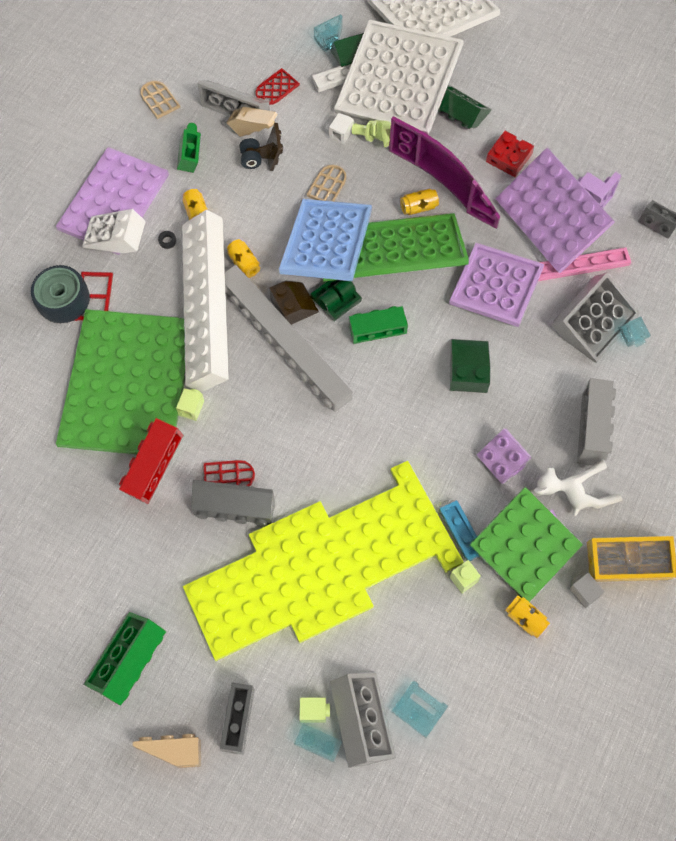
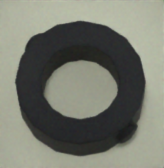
M171 231L160 233L158 236L160 246L164 249L173 248L176 244L175 234ZM166 237L172 238L168 243L163 242V239Z

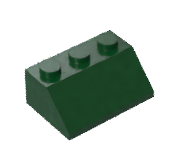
M448 85L438 112L443 113L444 111L448 114V118L454 121L459 120L462 122L461 125L470 129L477 128L492 109Z

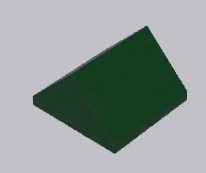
M364 33L333 42L330 50L341 67L352 64Z

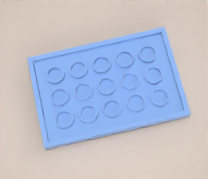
M303 199L279 267L280 274L353 281L371 216L372 205Z

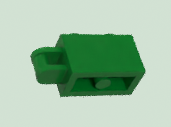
M188 123L187 128L183 130L181 135L177 170L194 173L198 165L201 133L197 132V125L195 123Z

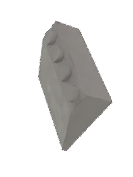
M606 272L594 276L551 325L564 340L597 363L638 317L640 312Z

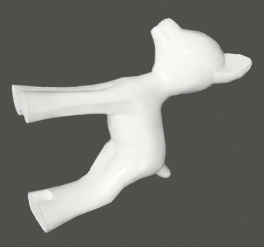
M603 459L581 474L570 476L564 480L557 478L554 468H546L545 473L537 481V487L531 491L534 496L551 495L558 491H564L571 506L574 508V516L578 514L579 510L593 507L599 509L623 501L618 493L601 499L585 494L582 482L607 468Z

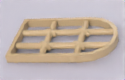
M150 81L142 86V99L157 119L181 108L162 82ZM155 84L161 85L163 88L158 89ZM153 85L157 91L150 93L147 86ZM144 89L149 94L145 97L143 96ZM166 90L170 97L165 98L161 91ZM160 94L163 101L157 102L153 95ZM152 98L155 105L150 106L146 99ZM173 99L177 106L172 108L168 101ZM165 103L170 109L164 112L160 105ZM153 108H159L162 113L157 115Z
M337 165L324 167L318 173L317 178L307 193V197L326 201L329 194L332 193L335 194L332 199L334 202L346 182V172L344 169ZM334 168L340 170L335 178L330 176ZM330 169L328 174L323 173L325 170ZM342 173L344 174L343 181L339 180V177ZM320 176L326 177L322 184H316ZM327 180H334L329 189L324 187ZM337 182L341 183L337 192L332 191ZM314 186L319 188L315 196L310 194ZM322 190L327 191L324 199L318 198Z

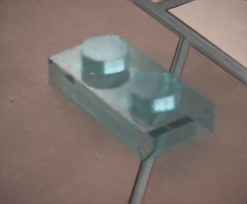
M303 724L294 745L334 763L342 741Z

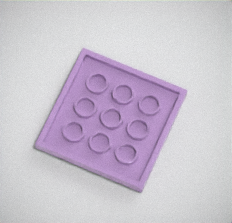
M475 243L469 257V264L465 266L451 296L450 305L519 327L543 271L544 264Z

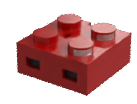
M505 130L488 152L486 162L516 178L533 154L534 145L523 139L521 141L517 140V136Z

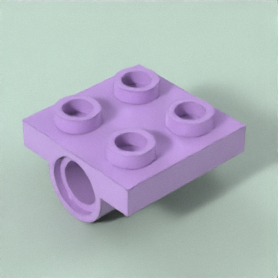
M503 429L477 454L501 484H504L511 477L518 474L532 458L507 429Z

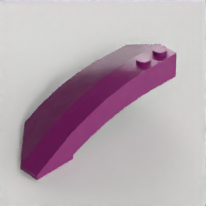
M393 116L391 118L389 152L433 176L457 197L467 209V214L497 229L500 215L481 185L474 179L464 164L440 142Z

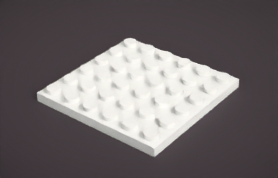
M367 0L388 24L448 37L500 15V9L490 0Z
M369 20L335 105V112L369 121L384 120L391 122V118L394 116L429 135L464 44L463 40Z

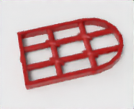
M234 460L204 463V481L223 484L236 482V485H240L241 482L250 481L246 485L248 487L254 482V468L246 461ZM239 463L245 464L250 468L239 469ZM235 464L236 468L222 470V465ZM219 465V469H217L218 471H206V466ZM252 471L253 476L252 478L239 479V473ZM236 472V478L223 480L224 473ZM207 474H219L220 479L218 481H207Z

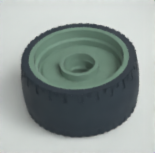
M50 266L41 271L34 278L31 285V297L36 309L45 319L53 323H68L78 319V317L83 315L90 301L89 290L85 280L78 271L70 266Z

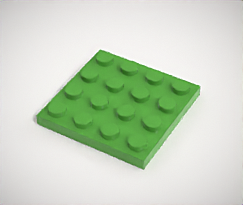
M526 487L469 544L521 598L524 597L529 602L583 545Z

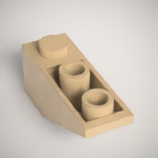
M242 107L234 110L226 123L241 137L256 131L259 132L265 128L269 129L275 123L274 119L278 114L274 111Z
M184 734L180 739H174L172 735L161 736V740H152V737H140L139 741L133 742V747L178 768L201 767V740L195 737V734Z

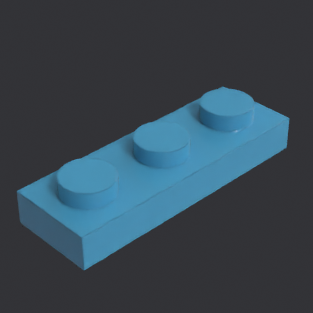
M456 500L441 507L439 512L465 560L472 561L480 557L469 546L477 535L459 502Z

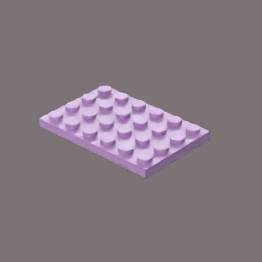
M108 147L56 225L57 230L84 241L91 216L133 209L143 217L169 176L168 170Z
M546 148L496 198L504 210L559 273L565 270L615 223L611 216L549 148Z

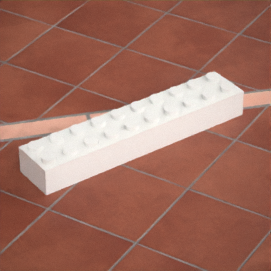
M208 210L203 211L182 225L186 386L201 392L229 380L223 222L221 217Z

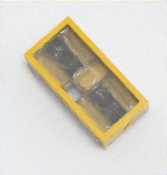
M674 536L591 538L587 541L589 574L596 582L672 580L676 578Z

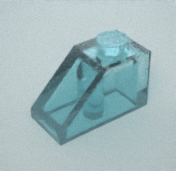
M340 14L314 27V40L324 52L331 49L334 41L340 40L343 29V16Z

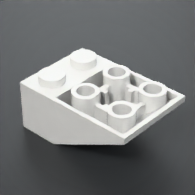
M133 209L91 216L82 247L117 253L135 252L138 250L145 220Z

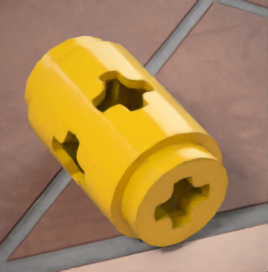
M430 188L406 194L400 198V206L404 215L435 209L439 205L436 190H431Z
M190 189L184 192L182 202L189 220L208 210L203 195L199 190Z
M237 239L227 246L228 256L248 278L255 276L260 271L259 261L244 241Z
M519 595L505 609L508 613L507 616L530 636L534 635L538 638L550 624L542 612ZM531 608L535 610V613L531 614L529 612ZM520 620H526L524 625L520 624Z

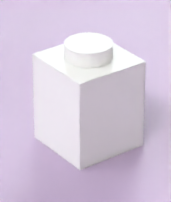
M338 113L329 126V138L345 144L352 133L354 119Z

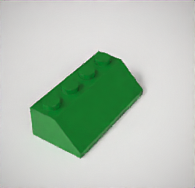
M129 612L83 685L121 706L128 698L135 682L139 680L144 667L150 662L155 649L163 641L166 631L150 619Z

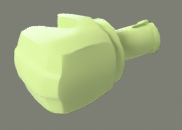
M374 120L369 121L367 125L354 123L352 134L364 135L369 142L377 138L383 141L384 147H388L390 143L391 122Z

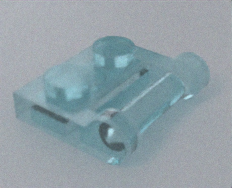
M414 680L396 704L392 713L427 738L448 708V705L444 702L440 703L418 686L419 683ZM413 693L436 709L435 715L433 716L410 698Z

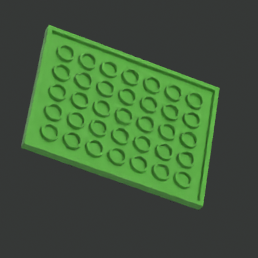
M85 310L57 436V447L137 455L139 443L142 439L145 440L148 434L147 428L156 418L177 427L179 415L176 407L183 393L185 382L184 318Z

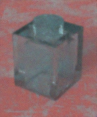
M641 316L618 327L628 347L632 345L639 347L646 343L645 339L651 337Z

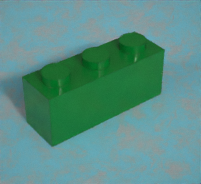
M392 306L384 310H372L369 313H356L349 316V329L353 344L407 334L408 323L403 306Z

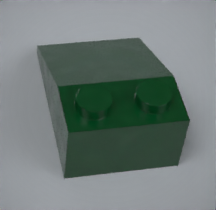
M451 339L450 391L487 393L490 386L489 341Z

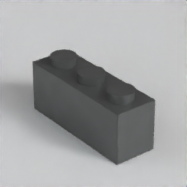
M231 683L220 744L222 752L244 755L255 691L253 685Z

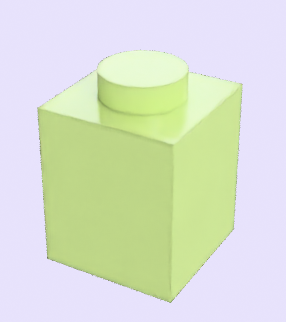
M184 388L176 407L178 415L197 421L204 403L203 394L196 389L189 390Z
M469 560L453 570L450 575V579L462 594L477 584L481 577Z
M300 698V723H326V717H330V704H326V698Z

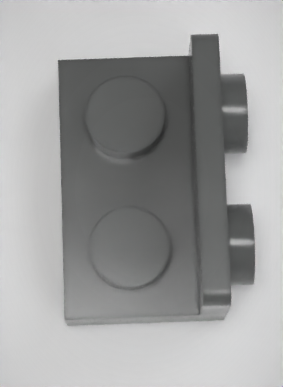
M652 200L646 206L638 222L662 236L670 238L676 228V213Z

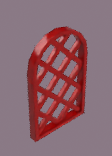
M281 68L257 87L256 98H263L264 100L265 98H271L269 105H273L300 86V83ZM274 78L280 79V83L274 82ZM282 79H289L288 83H282ZM266 85H272V89H266ZM274 85H280V89H274ZM282 85H288V89H282ZM258 91H263V96L258 95ZM265 92H271V96H265ZM273 92H280L279 96H273Z

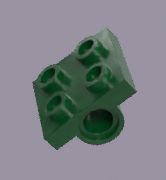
M327 281L311 293V298L333 321H336L362 301V297L356 292L352 281Z

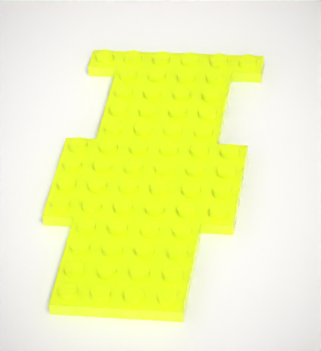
M409 461L403 462L390 470L398 486L330 518L321 501L269 524L248 534L256 550L255 553L183 586L215 661L290 625L299 643L317 636L374 608L365 589L433 556H437L445 573L464 563Z

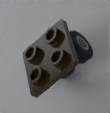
M274 123L266 145L260 147L259 141L254 138H247L240 142L241 165L244 168H258L262 163L261 158L268 159L269 171H273L275 165H278L279 155L283 153V144L280 142L282 133L279 130L278 123Z

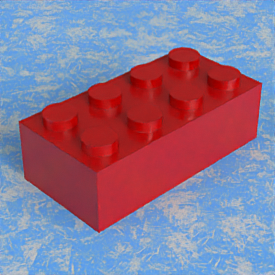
M158 418L149 424L147 428L148 434L145 440L142 439L139 443V452L136 458L133 457L128 466L130 469L127 475L121 478L119 486H121L119 488L120 491L146 504L150 503L184 436L177 427Z

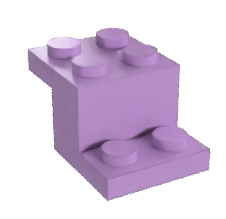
M587 172L578 181L604 208L614 196L622 175L615 172L612 177L608 176L603 182Z

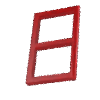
M82 271L81 276L83 279L85 276L109 277L107 294H89L91 299H106L104 311H109L114 274L111 272ZM80 316L74 321H83L84 316Z

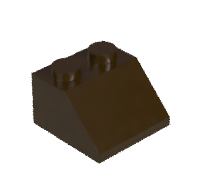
M285 280L269 287L270 299L275 308L291 325L319 313L303 282Z

